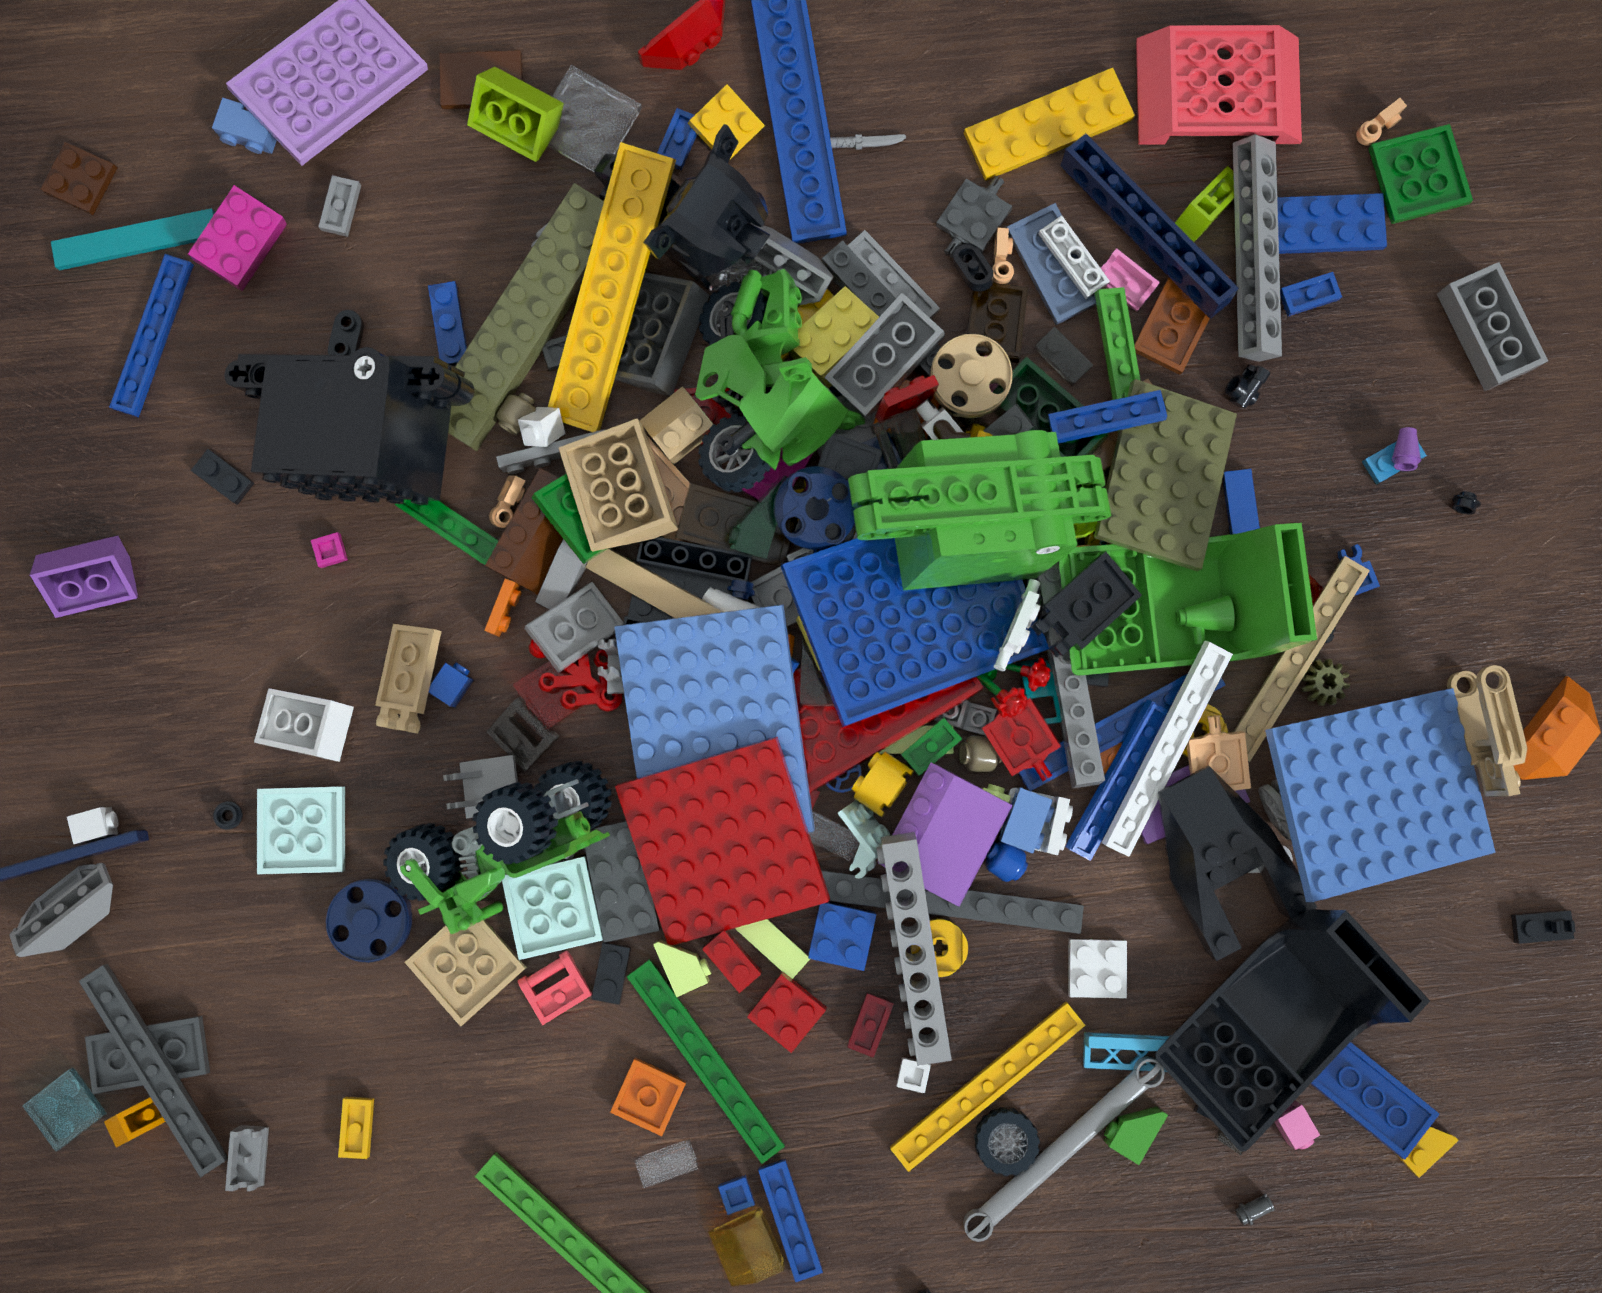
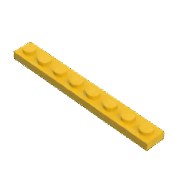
M1064 1002L890 1146L891 1151L909 1172L1086 1025L1069 1004Z

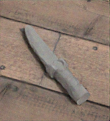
M855 134L854 137H830L832 148L854 147L855 150H862V147H880L902 142L906 135L862 137V134Z

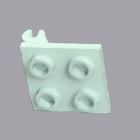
M855 800L839 811L838 814L860 842L854 861L850 866V871L859 867L861 871L855 875V878H862L867 874V871L872 870L876 866V859L878 858L876 847L882 846L881 837L890 836V833L885 826L877 822L873 816V811Z

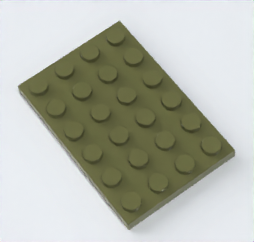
M1134 379L1130 383L1127 397L1161 390L1167 419L1119 430L1106 484L1111 516L1097 521L1094 538L1199 571L1204 563L1237 413Z

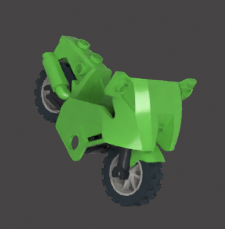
M784 268L763 277L758 271L749 270L747 275L743 277L741 284L738 281L731 282L730 286L724 285L719 288L720 291L714 292L710 296L709 302H705L702 308L704 310L703 314H700L699 317L701 322L699 330L703 334V339L710 346L706 347L695 395L699 400L712 398L717 404L724 407L731 415V418L724 417L719 420L720 423L717 425L713 424L709 428L710 432L708 435H704L702 439L703 445L699 447L698 454L701 455V459H698L699 466L703 468L702 473L716 486L728 492L730 490L741 492L743 488L748 490L754 487L753 484L755 482H760L764 478V473L766 471L769 472L770 468L776 470L781 448L784 462L792 466L815 452L837 429L851 430L858 425L865 424V418L860 413L850 411L821 383L812 372V363L806 357L792 361H782V355L800 345L798 328L802 327V319L798 312V304L802 301L801 292L796 287L794 279ZM717 374L718 380L711 387H706V380L711 375ZM729 461L726 469L723 470L722 464Z

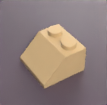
M683 386L639 420L673 464L677 463L702 443L704 435H708L710 432L709 428L713 425Z

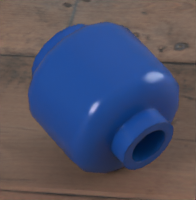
M1000 841L998 843L993 842L985 861L986 869L1004 882L1018 880L1024 874L1028 865L1026 854L1023 850Z

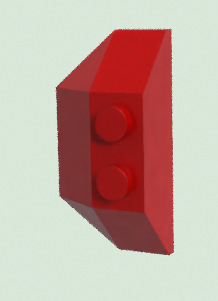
M699 0L638 51L640 64L648 68L682 70L687 65L691 66L696 63L706 49L714 48L721 40L725 0Z

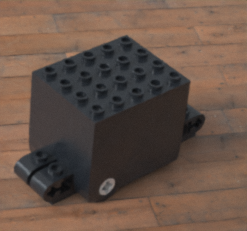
M370 347L360 348L352 355L238 354V359L231 362L226 367L224 373L225 381L228 385L244 391L246 397L260 399L251 472L263 476L262 481L270 483L281 482L280 487L298 489V493L315 495L316 499L332 501V496L348 502H355L356 498H362L363 501L379 503L380 499H386L387 502L403 504L404 500H411V503L418 505H428V501H440L451 406H462L469 403L475 392L473 383L464 378L465 372L452 365H448V363L435 356H387Z

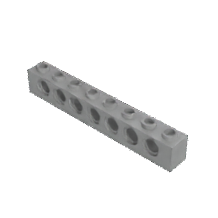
M1255 134L1233 143L1236 280L1237 287L1239 288L1237 291L1239 357L1260 362L1281 357L1282 340L1276 142Z
M1058 562L1038 577V581L1041 583L1039 586L1041 618L1047 614L1042 606L1062 589ZM1053 627L1044 633L1049 648L1062 638ZM1048 649V660L1052 669L1062 721L1060 726L1071 787L1079 788L1099 785L1105 781L1086 675L1079 676L1072 672L1069 651L1063 656L1059 655L1056 658Z
M915 832L881 837L882 846L876 848L879 864H885L886 874L881 875L883 892H890L891 902H886L885 904L888 920L894 919L895 929L890 930L892 947H898L900 957H894L897 975L903 974L904 984L899 985L901 1002L907 1001L909 1011L903 1012L905 1028L912 1029L913 1038L907 1039L910 1056L916 1055L917 1066L952 1061ZM903 861L908 866L904 871L897 872L892 868L896 862ZM907 889L912 892V895L908 899H900L897 897L898 892ZM907 917H912L917 920L916 923L910 927H906L901 924V922ZM911 945H918L921 948L915 954L906 952V949ZM917 972L925 975L920 981H914L910 977ZM919 1000H926L929 1002V1004L924 1008H918L915 1006L916 1002H918ZM925 1027L933 1029L932 1033L928 1035L921 1034L920 1030Z

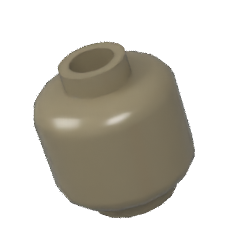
M520 393L519 396L514 394L508 395L497 411L498 425L507 432L517 436L521 433L518 419L536 411V408L533 406L535 401L524 393Z
M971 735L960 745L959 760L968 771L989 773L994 771L997 764L1002 761L987 736Z

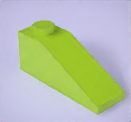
M1227 166L1188 205L1175 222L1193 242L1207 230L1234 200V171Z

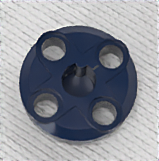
M819 466L799 469L790 474L781 483L776 492L773 506L775 521L782 534L797 546L812 550L832 547L845 539L855 523L853 511L856 508L852 507L848 481L832 469ZM798 476L802 477L806 482L805 489L800 493L795 492L792 488V482ZM837 483L842 484L845 488V494L839 500L835 499L832 495V488ZM790 517H796L799 521V528L793 533H789L785 527L786 520ZM834 523L838 527V534L835 538L828 539L825 535V529L829 524Z
M363 879L350 883L337 893L327 911L326 930L332 945L345 957L358 962H376L390 957L403 946L409 936L412 926L410 900L405 895L401 896L398 894L397 887L392 888L389 882L381 879ZM356 887L361 888L364 894L360 902L353 898V890ZM392 901H397L401 905V912L398 916L390 911ZM341 925L346 926L349 931V936L346 940L340 938L338 934V929ZM378 939H382L386 943L387 948L384 954L376 950L375 944Z

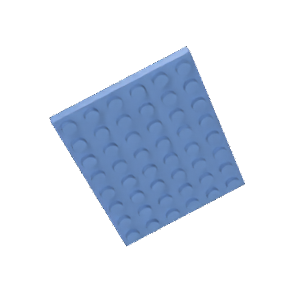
M784 604L615 626L637 778L778 737L808 832H814L815 827Z
M1453 688L1265 730L1306 902L1323 900L1496 853L1474 765H1471L1472 758L1467 751L1464 739L1465 730L1460 723L1457 711L1458 701Z

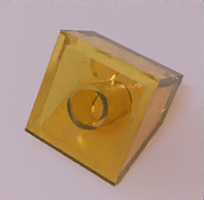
M761 1207L708 1232L732 1287L758 1283L784 1271V1259Z

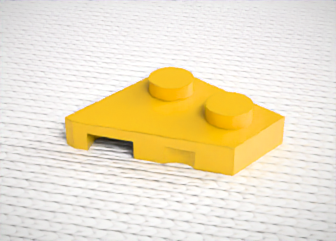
M1430 1126L1406 1159L1400 1158V1160L1415 1176L1420 1178L1459 1140L1451 1134Z

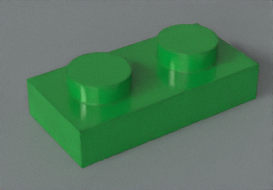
M943 718L906 749L901 756L916 774L920 776L927 770L931 762L935 763L959 743L962 738Z

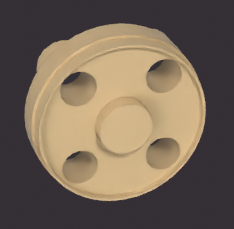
M979 334L961 335L944 344L934 357L929 377L935 375L939 383L934 394L937 402L951 416L977 418L993 412L1005 400L1012 384V367L1005 350L991 338ZM986 347L990 355L982 357L978 355L976 348ZM947 359L952 363L953 367L947 370L942 369L938 361ZM993 383L1001 385L1003 393L994 394L991 392L989 385ZM961 396L964 398L966 405L963 407L955 406L951 398Z

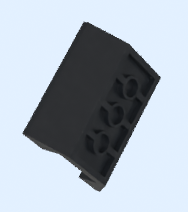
M657 537L640 542L636 561L641 566L702 599L710 587L732 595L731 592L727 591V587L731 586L732 580L748 582L752 555ZM632 594L628 616H625L623 625L672 619L674 617Z

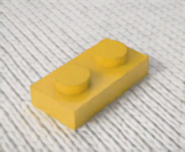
M343 1098L338 1157L367 1159L370 1157L374 1098Z

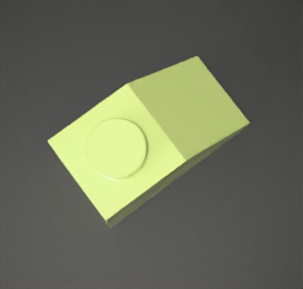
M663 940L653 944L676 997L709 982L708 975L712 973L705 958L700 960L697 953L676 945L667 944Z

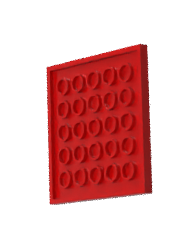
M778 737L619 783L615 786L667 944H680L719 933L723 930H730L829 902V893Z

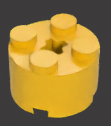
M886 751L882 755L878 752L875 753L868 764L871 770L865 778L860 776L852 787L853 792H855L854 799L881 818L885 815V812L882 811L883 807L886 806L890 809L906 786L905 775L912 776L914 772Z

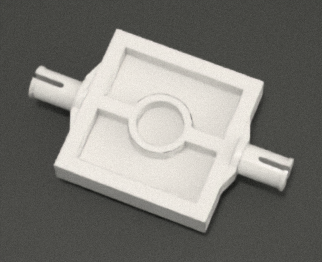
M1030 579L1024 594L1021 596L1022 601L1018 606L1003 645L999 649L1000 652L994 668L1000 671L1006 670L1005 668L1010 657L1013 656V653L1019 654L1028 639L1030 631L1026 630V628L1029 629L1041 607L1036 604L1039 598L1037 591L1041 585L1039 581Z

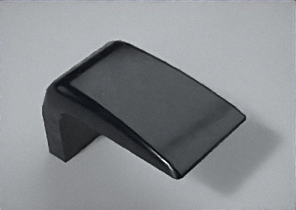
M1311 909L1298 914L1293 919L1287 920L1263 940L1157 1050L1155 1057L1235 1147L1245 1152L1358 1034L1378 1023L1411 1022L1430 1000L1346 910Z

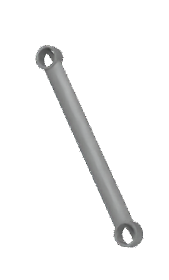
M1145 1056L1138 1059L1133 1071L1035 1158V1162L1028 1167V1170L1016 1175L979 1209H972L967 1212L963 1220L967 1236L977 1242L988 1239L992 1234L993 1227L1135 1099L1148 1088L1160 1085L1165 1075L1162 1065L1154 1057ZM1146 1062L1156 1063L1148 1074L1141 1078L1139 1077V1070ZM1158 1073L1157 1077L1154 1080L1149 1081ZM974 1216H983V1221L975 1229L969 1231L967 1226L970 1219ZM987 1226L985 1232L978 1234Z

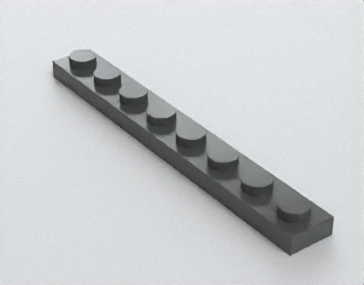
M108 964L102 965L79 980L82 988L200 1178L228 1160L227 1154Z

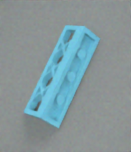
M1084 1032L1083 1067L1133 1070L1138 1059L1144 1057L1149 1051H1157L1170 1036ZM1091 1048L1106 1049L1109 1052L1101 1062L1090 1061ZM1120 1050H1134L1138 1054L1130 1063H1122L1116 1056ZM1112 1058H1114L1117 1062H1108V1061H1110ZM1146 1062L1139 1071H1151L1155 1064Z

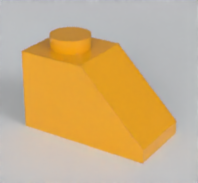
M151 1097L104 1121L116 1148L166 1122Z

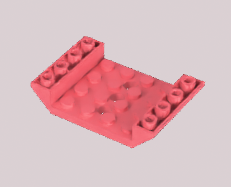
M1280 25L1167 26L1136 39L1138 145H1165L1170 136H1252L1255 134L1258 136H1273V141L1276 144H1301L1299 38ZM1217 50H1228L1231 58L1227 60L1221 59L1217 54ZM1218 76H1228L1231 79V85H1221L1218 81ZM1223 101L1228 102L1232 106V111L1229 113L1221 111L1219 103Z

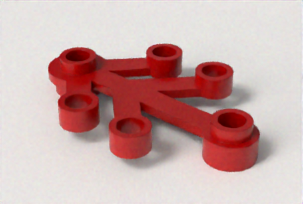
M532 639L529 643L530 653L536 658H545L546 656ZM603 649L599 650L594 656V663L597 667L603 666V669H608V655ZM588 653L577 660L578 666L572 663L563 669L569 675L555 676L552 673H544L538 681L539 688L545 692H549L553 688L584 686L592 692L578 695L573 690L566 691L560 700L561 705L566 709L596 704L601 710L613 711L619 707L622 701V694H611L613 696L611 701L605 698L604 693H607V681L603 676H599L600 683L591 677ZM599 655L605 656L607 658V662H601L599 660ZM543 679H550L552 681V685L546 686L543 683ZM566 696H571V697H573V698H574V703H573V704L568 703V702L566 701L565 697H566Z

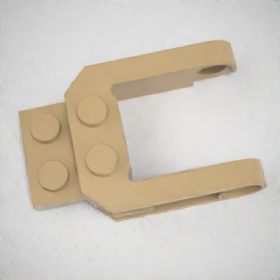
M1493 665L1482 668L1477 676L1470 671L1452 674L1447 681V689H1454L1455 697L1458 701L1457 711L1460 723L1465 730L1464 739L1467 751L1472 758L1471 765H1476L1479 769L1485 796H1513L1520 794L1519 787L1521 781L1513 765L1525 763L1527 744L1508 672L1501 666ZM1490 672L1495 673L1499 677V685L1495 689L1490 688L1486 684V676ZM1461 677L1466 678L1470 683V689L1467 693H1462L1457 688V681Z

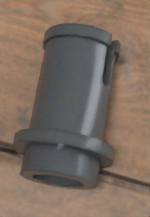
M1266 1193L1244 1205L1239 1203V1207L1235 1209V1213L1243 1226L1246 1224L1251 1226L1254 1220L1275 1211Z

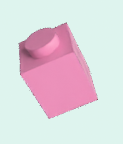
M1296 1100L1275 1121L1286 1143L1295 1150L1310 1147L1314 1143V1139L1320 1136L1305 1108Z

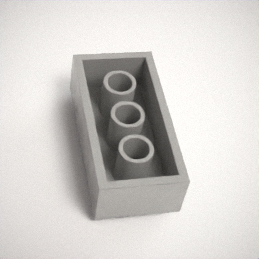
M1499 262L1452 282L1437 293L1484 391L1530 372L1548 362Z
M901 293L824 378L869 419L878 410L884 393L892 388L899 387L945 337V333L907 296Z

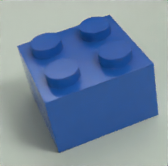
M833 902L820 904L811 938L808 959L864 971L876 913Z

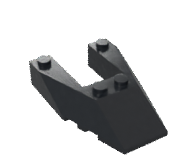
M1206 766L1158 791L1162 826L1164 827L1166 837L1165 849L1169 860V879L1205 952L1214 960L1218 961L1242 948L1214 890L1256 868L1259 869L1279 912L1288 919H1293L1304 911L1317 908L1315 902H1306L1299 872L1272 828L1210 766Z

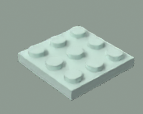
M345 787L257 789V874L345 872Z
M586 857L547 865L517 878L505 875L502 883L519 960L603 940Z

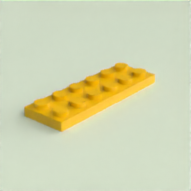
M1110 68L965 128L964 135L983 178L987 181L994 178V176H999L1069 147L1085 133L1089 137H1093L1134 119L1135 114L1114 69Z

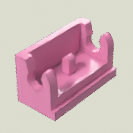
M1117 248L1101 267L1104 274L1110 280L1105 288L1124 287L1127 305L1136 312L1160 283Z

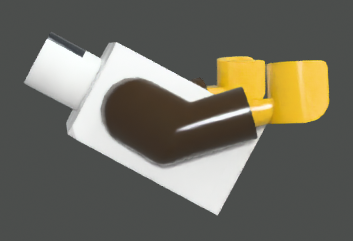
M929 398L916 408V411L925 420L921 426L932 440L993 436L984 432L985 427L978 424H973L971 431H967L966 427H959L943 407L937 409Z

